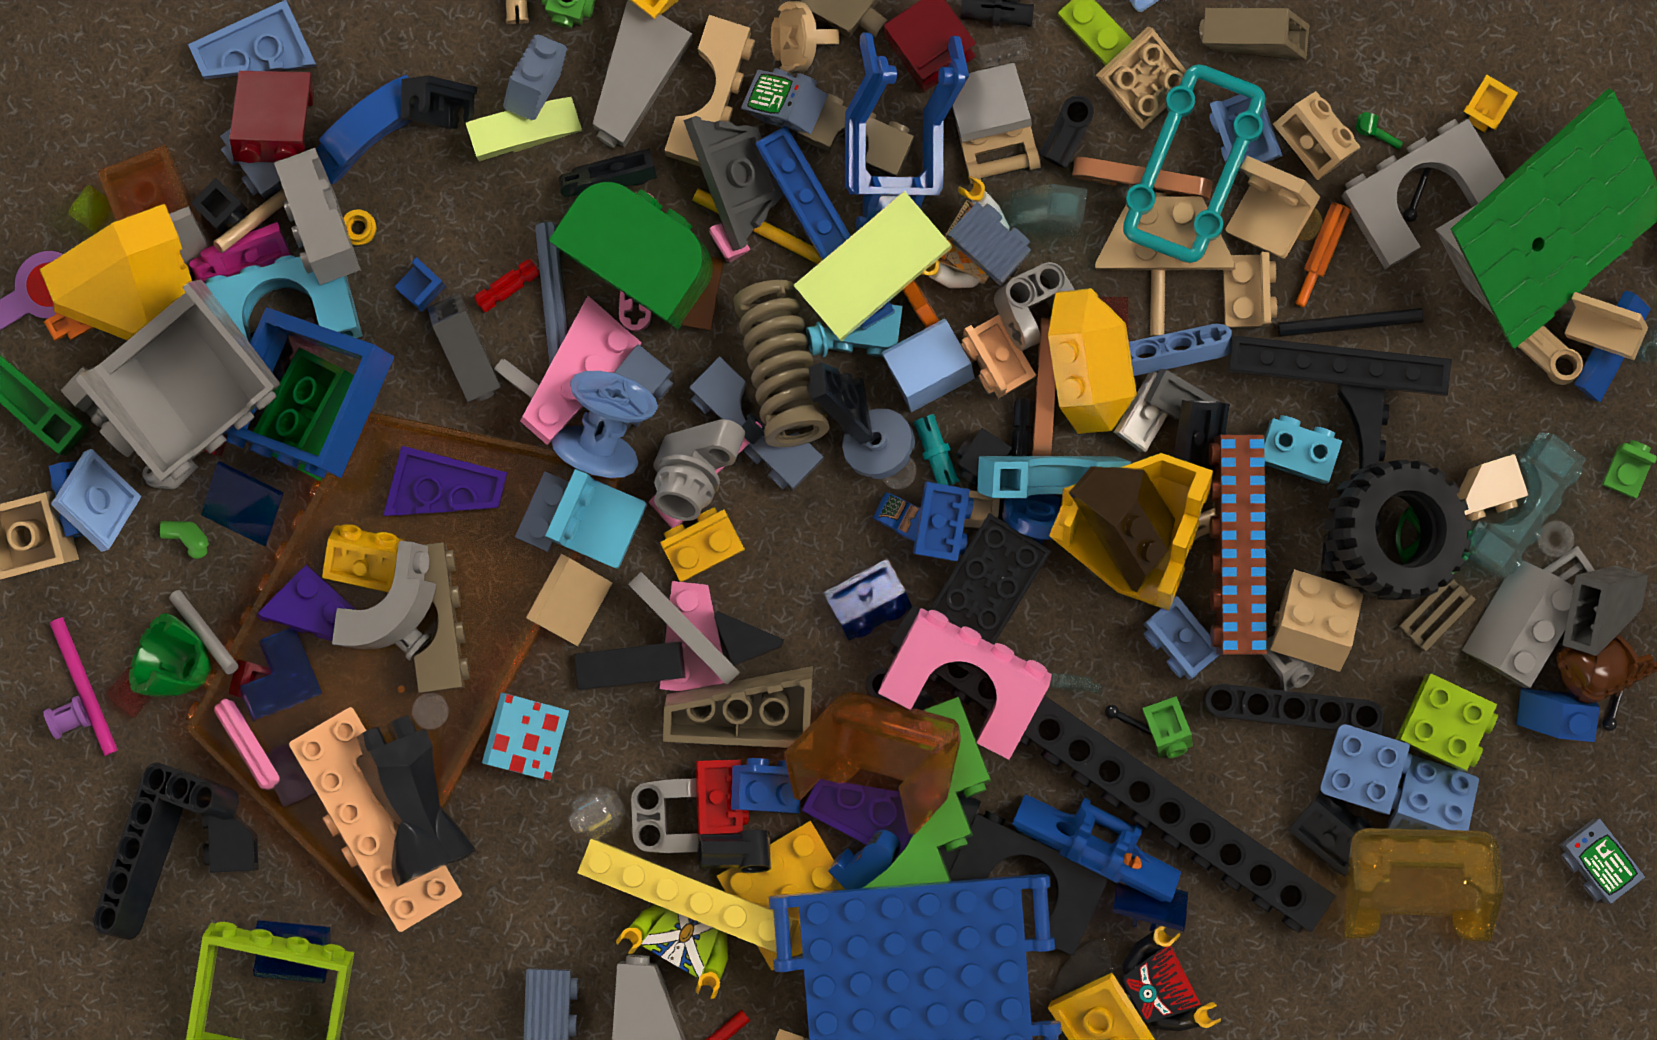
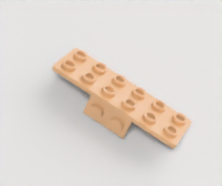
M349 707L292 740L289 746L325 806L328 815L322 819L333 837L340 834L346 844V847L342 848L341 851L350 867L359 866L397 931L402 932L460 898L462 893L446 865L397 887L392 875L391 862L394 840L399 825L379 803L357 763V759L363 755L357 736L365 732L366 729L354 709Z

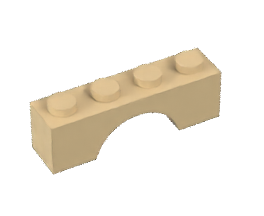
M712 15L708 16L698 52L714 71L716 77L715 90L709 102L702 109L693 114L675 117L665 147L666 156L701 167L683 120L698 116L701 117V120L711 122L719 120L730 121L733 107L728 106L731 93L738 94L744 74L740 73L739 69L743 59L749 61L755 44V40L750 39L751 31L749 27Z

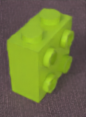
M1431 673L1425 674L1395 740L1411 744V748L1455 769L1467 771L1469 766L1475 767L1480 759L1483 748L1479 746V743L1484 733L1490 734L1496 724L1498 714H1495L1494 711L1497 704Z

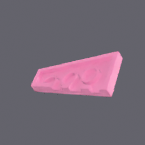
M587 296L520 422L548 445L583 408L571 391L570 382L574 375L584 371L614 373L636 345H641L642 342L592 298Z

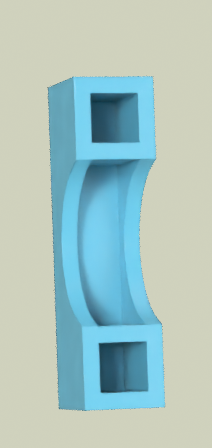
M979 456L977 492L991 498H1027L1030 495L1063 494V488L1076 484L1091 466L1104 468L1124 467L1131 464V461L1116 456Z

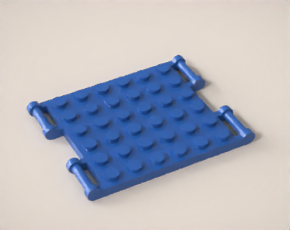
M1048 874L796 893L768 897L769 909H773L777 952V958L773 960L774 971L789 972L804 969L809 1040H1033L1032 1036L1038 1035L1043 1036L1044 1040H1058V1035L1062 1033L1060 1021L1031 1022L1026 952L1055 950V938L1051 937L1047 888L1051 885L1050 875ZM1021 889H1032L1036 937L1025 938ZM799 907L803 956H792L788 915V908Z

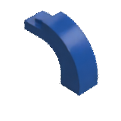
M407 74L385 84L346 112L319 139L321 144L316 148V151L331 185L342 179L357 160L375 143L389 133L411 122L410 120L401 119L402 79L409 78Z

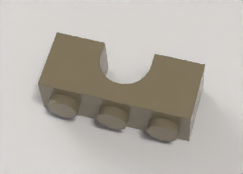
M826 93L828 97L812 133L808 134L798 131L797 137L802 141L831 152L837 138L845 133V112L847 107L843 106L844 101ZM872 112L866 122V141L869 146L866 154V168L886 177H898L913 143L914 136L908 134L910 129L900 123L890 121L889 125L875 120L877 115Z

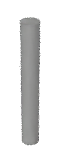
M180 590L174 591L169 596V600L200 638L225 673L231 674L235 672L238 664L185 595Z

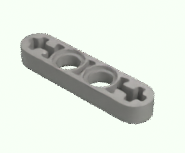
M642 572L628 583L726 685L740 673Z

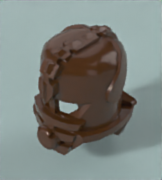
M1619 634L1598 655H1592L1570 647H1564L1562 652H1559L1557 655L1558 668L1561 671L1563 683L1569 692L1575 696V699L1582 703H1595L1612 694L1617 697L1623 689L1626 688L1628 690L1634 683L1657 672V662L1653 663L1654 658L1651 654L1638 657L1629 643Z

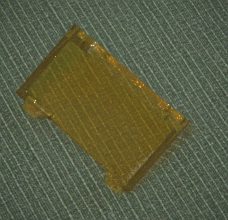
M1379 828L1359 830L1352 837L1349 853L1343 921L1344 937L1369 938L1375 935L1380 927V914L1452 916L1453 928L1458 936L1469 941L1491 942L1504 895L1497 840L1492 835L1482 831Z

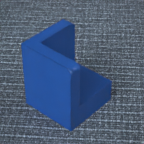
M416 257L412 261L414 266L394 287L418 310L423 312L446 285Z

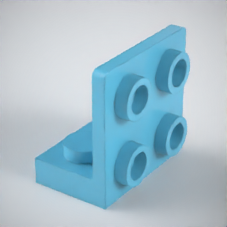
M575 469L545 536L559 545L618 569L647 507V503L598 482L590 475Z

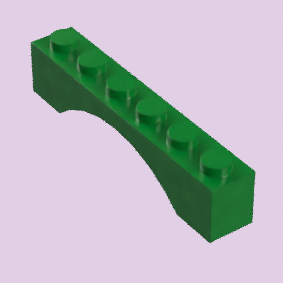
M0 355V403L55 452L67 456L90 428Z

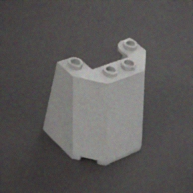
M201 279L184 285L182 288L185 293L103 362L95 368L81 372L74 377L160 481L170 476L174 481L192 467L189 462L205 449L209 454L215 451L227 441L223 434L233 426L240 430L255 417L251 411L256 407L261 410L277 396L273 391L281 385Z

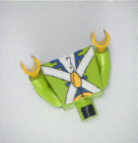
M654 904L643 910L630 927L623 930L617 938V945L624 938L632 942L633 947L628 954H633L641 945L699 979L696 986L697 994H699L701 986L709 985L713 989L710 999H714L717 996L720 987L719 980L728 961V942L725 932Z

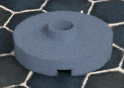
M873 409L869 411L873 440L860 445L850 434L844 433L842 447L845 459L856 473L872 477V479H883L895 475L907 465L910 460L909 455L915 446V438L912 428L901 414L890 409ZM882 438L879 444L872 445L875 439Z

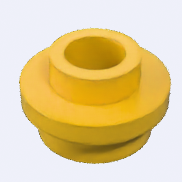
M357 209L348 212L343 217L352 245L362 246L374 238L377 226L370 213ZM363 222L365 224L364 232L361 234L353 233V224Z

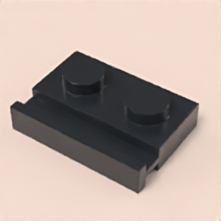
M1182 400L1174 457L1212 470L1215 475L1214 465L1209 464V445L1214 443V437L1226 434L1230 404L1220 401Z

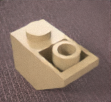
M1515 454L1468 470L1460 487V492L1457 494L1459 499H1466L1469 510L1464 511L1466 520L1472 519L1474 521L1486 517L1484 510L1492 507L1496 508L1497 513L1518 507L1516 500L1528 496Z

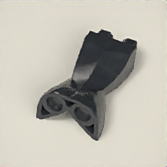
M408 715L387 724L393 739L390 743L386 744L379 727L367 730L357 736L363 753L357 759L360 770L379 803L399 825L394 840L391 862L392 875L397 887L444 865L466 859L477 852L462 829L440 806L434 771L432 743L426 729L417 731Z

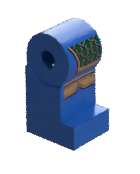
M885 492L872 519L915 543L920 508Z
M879 830L871 836L866 846L855 855L848 848L839 854L828 872L846 890L863 888L891 866L893 859L900 852V840L890 831Z

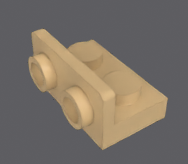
M1261 252L1260 255H1231L1235 262V270H1223L1224 325L1229 328L1268 327L1271 324V318H1277V298L1270 295V283L1276 282L1275 261H1269V252Z

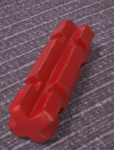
M527 259L519 264V269L516 271L512 269L490 284L491 288L487 291L483 289L474 296L475 302L483 312H488L495 307V303L498 300L502 302L524 287V282L528 281L530 283L540 275L539 269L531 259Z

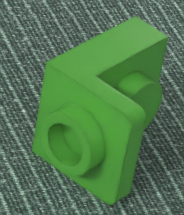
M1630 440L1629 444L1622 443L1618 445L1602 485L1637 499L1651 465L1656 463L1657 456L1649 453L1651 450L1649 446L1634 440Z
M1177 696L1142 708L1159 758L1164 756L1168 758L1179 757L1185 754L1188 748L1193 746L1192 734Z

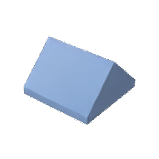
M945 318L881 352L911 413L975 379L971 362Z

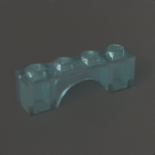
M1539 432L1520 460L1528 480V496L1522 508L1512 518L1501 523L1479 521L1467 539L1472 541L1470 551L1463 552V554L1494 576L1507 578L1508 575L1513 574L1519 568L1522 562L1521 556L1528 545H1532L1541 535V526L1547 517L1555 513L1562 503L1561 496L1567 487L1574 484L1581 476V467L1586 458L1555 434Z

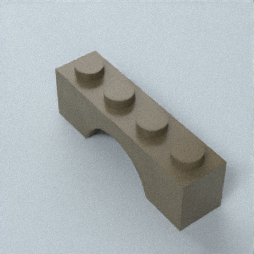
M444 542L425 545L428 546L429 568L424 575V581L436 583L432 601L437 609L439 622L438 630L432 643L424 651L414 656L418 692L422 694L466 688L465 680L470 679L468 658L461 657L460 644L466 643L463 622H457L455 608L461 607L460 591L458 586H452L451 572L456 571L454 550H448L447 544Z

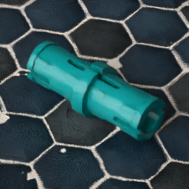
M935 415L926 416V424L923 418L914 421L913 425L916 427L925 450L922 453L923 458L929 461L936 482L943 485L950 484V486L960 482L948 453L951 451L950 446L943 441Z

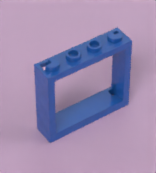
M266 307L250 344L271 372L274 370L288 336L361 360L319 456L249 431L247 428L250 422L240 430H237L234 426L225 432L228 435L226 442L243 449L246 443L251 444V451L267 458H271L273 453L278 454V461L296 469L299 463L306 465L304 468L306 472L323 479L327 473L341 478L394 356L374 344ZM254 408V409L251 411V413H252L253 415H254V412H255L256 408Z

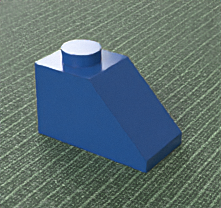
M1520 688L1516 725L1559 739L1595 742L1600 706L1597 702H1579L1572 693Z

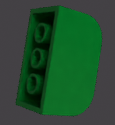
M601 182L586 188L577 197L548 241L565 255L679 330L681 323L708 286L713 271L711 256L707 248L690 231L693 226L684 217L670 208L667 213L661 211L663 206L657 202L658 200L642 189H639L635 194L625 186L614 182Z

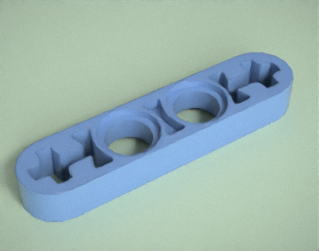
M1211 324L1130 341L1129 347L1134 376L1227 356L1232 350V330L1224 324ZM1178 346L1190 347L1186 350H1173L1175 347ZM1144 353L1154 354V356L1149 358L1138 357Z

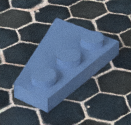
M287 0L188 44L204 79L238 76L239 70L282 71L317 67Z

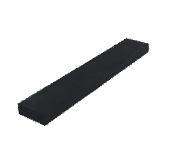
M1233 335L1229 373L1448 396L1452 359Z

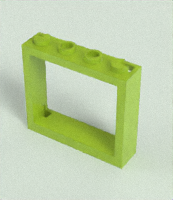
M229 922L210 923L202 937L186 1040H242L205 1032L218 946L338 971L326 1040H340L355 952L345 951L343 947L335 944H327L325 946L312 944L302 937L283 938L273 936L270 931L263 929L244 930L237 928L236 925Z

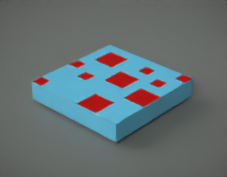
M501 692L482 763L550 781L569 710Z

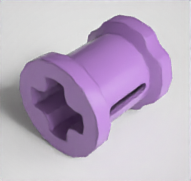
M79 696L73 697L71 703L54 710L48 708L43 711L45 721L55 739L61 738L62 733L81 725L83 727L91 725Z

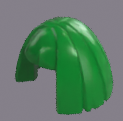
M168 613L160 614L159 617L157 616L150 623V629L146 628L139 641L140 647L136 648L137 653L133 656L131 662L133 668L129 672V683L133 692L144 696L172 697L189 693L202 686L210 674L211 663L208 650L200 638L185 623Z

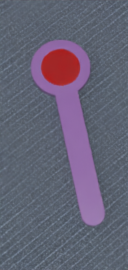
M43 251L30 256L23 262L16 274L15 291L0 299V330L28 313L43 319L56 315L53 312V300L40 269L63 255L62 253Z

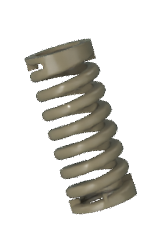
M768 280L755 283L740 290L733 298L736 315L741 319L739 323L740 332L745 337L743 341L744 349L749 354L747 358L748 367L753 371L751 380L753 386L757 389L755 394L756 401L761 406L760 418L766 425L764 429L765 440L768 445L773 447H794L807 444L824 436L830 429L825 417V410L819 404L814 403L808 393L807 383L811 382L808 367L813 364L814 360L811 353L804 351L809 346L808 337L801 333L805 328V322L803 318L796 316L801 310L800 302L793 299L797 289L794 287V283L787 280ZM771 293H777V297H780L761 304H751L756 299ZM769 394H776L771 398L768 397ZM774 411H775V412H781V413H779L778 415H773V414H772ZM814 426V430L802 435L789 436L785 434V430Z

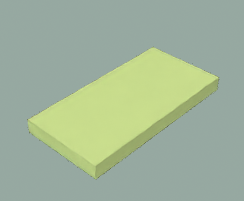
M904 191L795 283L794 287L839 340L843 341L948 252L952 245Z

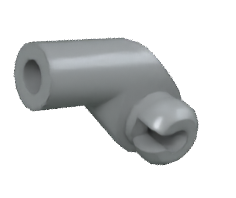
M191 460L189 464L192 467L175 481L171 476L160 481L147 465L142 471V476L146 483L153 488L173 490L178 488L199 466Z

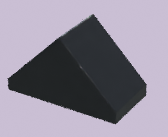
M717 611L715 614V621L734 666L779 649L784 643V639Z

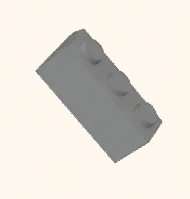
M1516 558L1461 651L1522 688H1531L1566 629L1574 586L1550 572Z

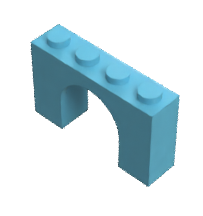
M284 256L276 259L275 264L265 267L258 265L248 266L240 270V274L230 277L218 275L210 277L205 281L206 286L249 343L251 342L249 320L254 306L265 294L280 288L296 289L308 295L313 301L319 326L354 338L363 336L347 275L319 285L314 272L307 274L301 257Z

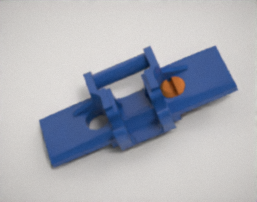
M1024 795L1012 823L1018 831L1060 851L1059 855L1116 883L1120 882L1161 902L1168 901L1171 903L1181 871L1143 852L1136 845L1143 829L1142 825L1136 823L1134 826L1091 805V800L1085 797L1074 815L1064 813L1033 797ZM1094 822L1120 834V836L1114 843L1109 844L1091 835Z

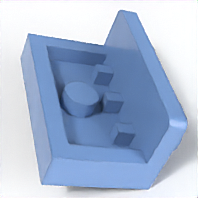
M1241 94L1224 101L1210 103L1212 109L1210 121L1214 130L1221 135L1224 144L1221 152L1225 163L1236 139L1233 131L1234 121L1239 114L1247 111L1251 102V98ZM1264 106L1260 116L1263 122L1262 133L1257 140L1249 143L1242 163L1246 156L1263 163L1283 156L1266 106Z
M1178 596L1174 598L1169 611L1161 608L1143 623L1147 629L1143 635L1156 650L1162 647L1170 657L1166 661L1168 666L1179 678L1185 675L1188 680L1192 679L1219 656L1216 655V647L1211 646L1208 632Z

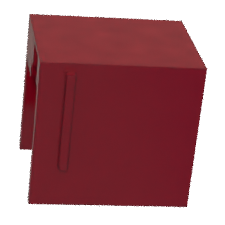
M920 0L884 24L886 41L923 93L939 83V69L941 67H948L951 62L948 50V42L951 36H960L966 64L976 58L971 49L976 45V42L946 0Z

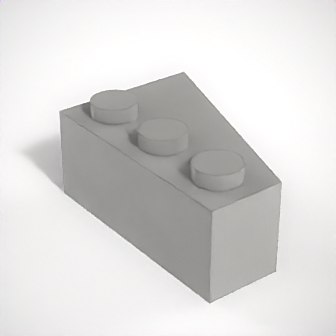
M313 148L275 162L274 164L287 198L286 201H283L284 208L290 222L295 221L296 226L291 227L298 247L304 246L305 252L300 253V257L307 274L314 272L319 285L360 271L361 269L335 192L316 149Z

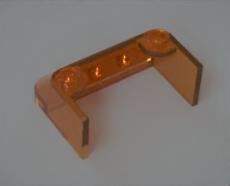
M851 692L843 694L836 698L784 752L794 799L801 800L820 779L843 783L852 778L861 768L903 780L904 782L899 786L908 832L915 835L948 798L961 742L959 725L954 719L915 708L910 710L898 703L862 693Z

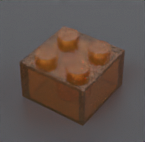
M166 145L97 171L116 221L165 204L169 214L189 206L195 219H197L173 152Z

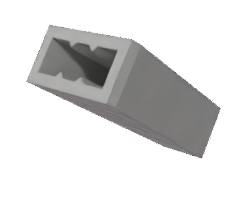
M627 1L592 123L594 130L598 131L596 138L612 148H615L616 144L624 148L627 146L693 41L692 33L662 15L653 19L632 1Z

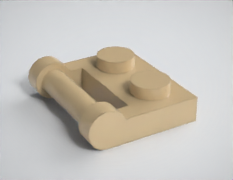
M1031 126L966 142H961L959 135L968 176L981 180L984 177L1029 167V170L1041 168ZM1021 144L1024 146V154L978 164L975 155Z

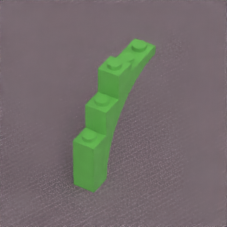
M959 697L924 710L932 737L934 767L930 796L921 823L907 847L891 866L863 888L951 881L940 848L946 847L947 852L957 850L968 845L966 839L973 836L958 795L965 793L966 798L975 796L986 791L985 784L992 782Z

